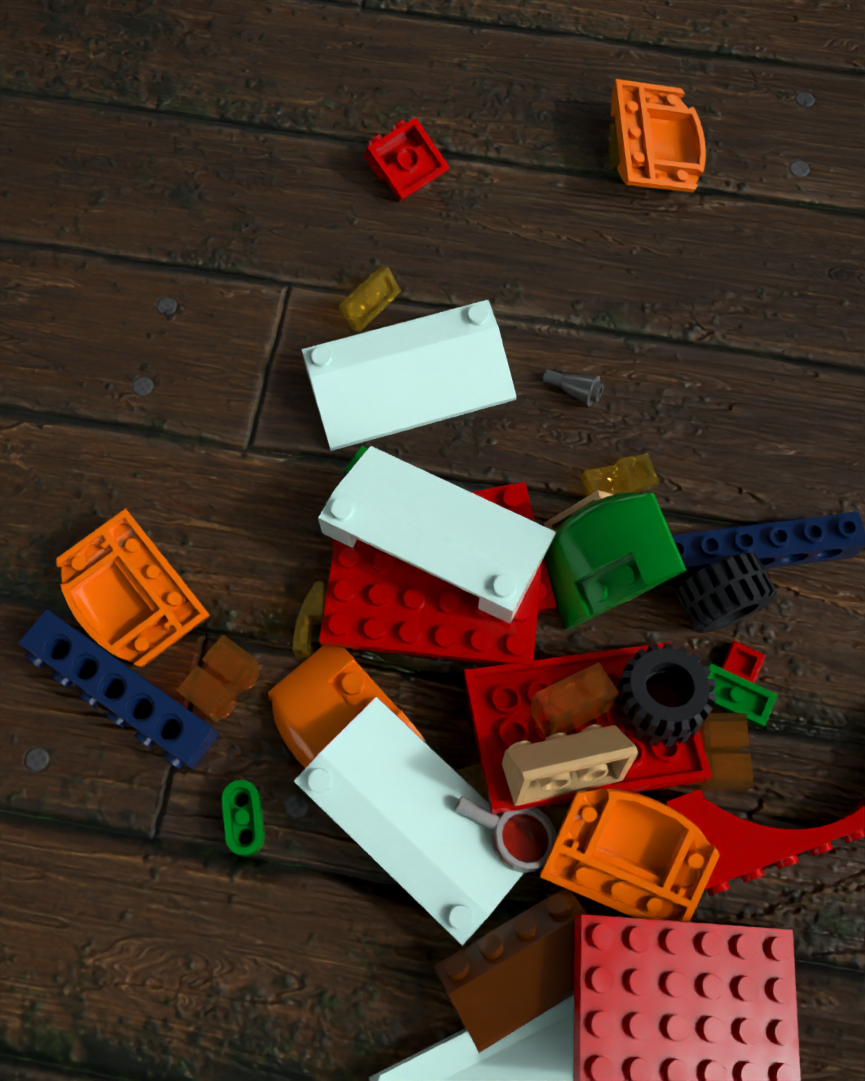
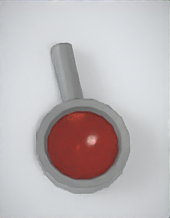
M461 796L455 807L456 811L493 830L491 837L493 849L499 860L511 870L521 873L534 872L544 865L557 835L549 817L538 808L504 812L501 816L491 814L489 810Z

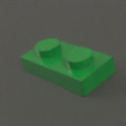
M710 664L708 668L711 673L708 679H714L716 685L712 692L716 694L713 707L755 727L764 728L778 694L716 665Z

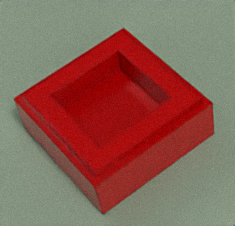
M733 640L729 645L720 668L755 683L766 655Z

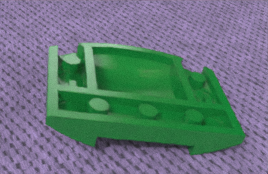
M644 491L643 494L632 492L617 493L584 506L567 518L555 530L556 534L544 556L555 602L566 630H570L687 571L655 494Z

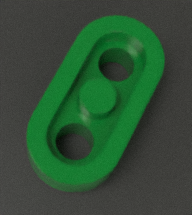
M236 780L231 782L222 794L225 839L227 846L232 852L239 856L247 857L256 854L262 848L265 840L261 797L258 789L252 783L246 780ZM242 794L248 795V803L243 807H238L236 804L237 798ZM245 831H251L253 835L251 842L248 844H242L240 841L241 834Z

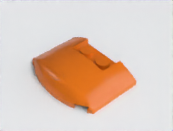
M621 79L614 81L611 117H615L620 163L617 169L626 185L691 193L696 190L698 186L696 183L703 174L705 167V139L695 108L691 107L688 109L680 99L685 95L682 88Z
M126 508L56 558L57 567H61L62 584L60 586L63 595L79 624L104 649L116 657L118 656L121 659L133 662L135 666L142 668L210 616Z
M323 645L268 692L278 731L289 750L305 768L376 697L426 742L402 710L400 711L344 647Z
M616 789L580 790L574 796L540 872V877L634 918L690 922L720 854L714 845L711 847L702 831L693 822L657 800Z

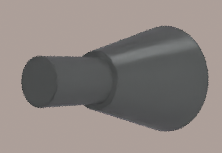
M547 369L543 377L544 382L561 387L562 390L588 407L592 405L593 401H599L604 388V384L600 383L599 375H564Z

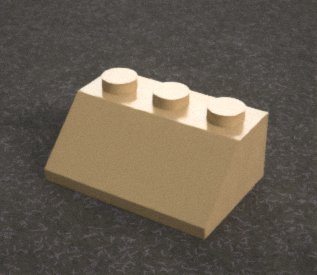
M596 724L584 728L580 733L569 736L566 733H556L547 737L545 741L531 744L530 741L517 742L505 751L502 767L514 806H519L623 781L638 755L636 746L615 725L603 728L602 725Z

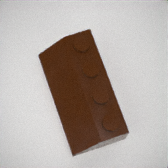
M563 888L433 966L479 1053L574 995L575 915H587V913L569 889Z

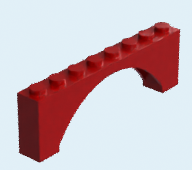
M701 789L664 803L693 822L702 831L711 847L714 845L720 854L705 887L709 896L730 889L728 881L741 876L743 883L764 876L762 868L773 863L776 864L778 870L798 863L797 854L807 850L810 851L812 857L832 850L831 841L843 837L847 844L865 837V798L852 811L831 824L800 830L773 828L741 819L705 799Z

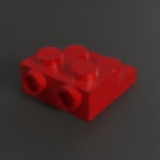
M416 117L408 122L405 120L399 121L390 129L391 133L384 137L377 135L371 139L366 145L367 149L364 154V158L379 180L386 181L399 202L448 172L450 168Z

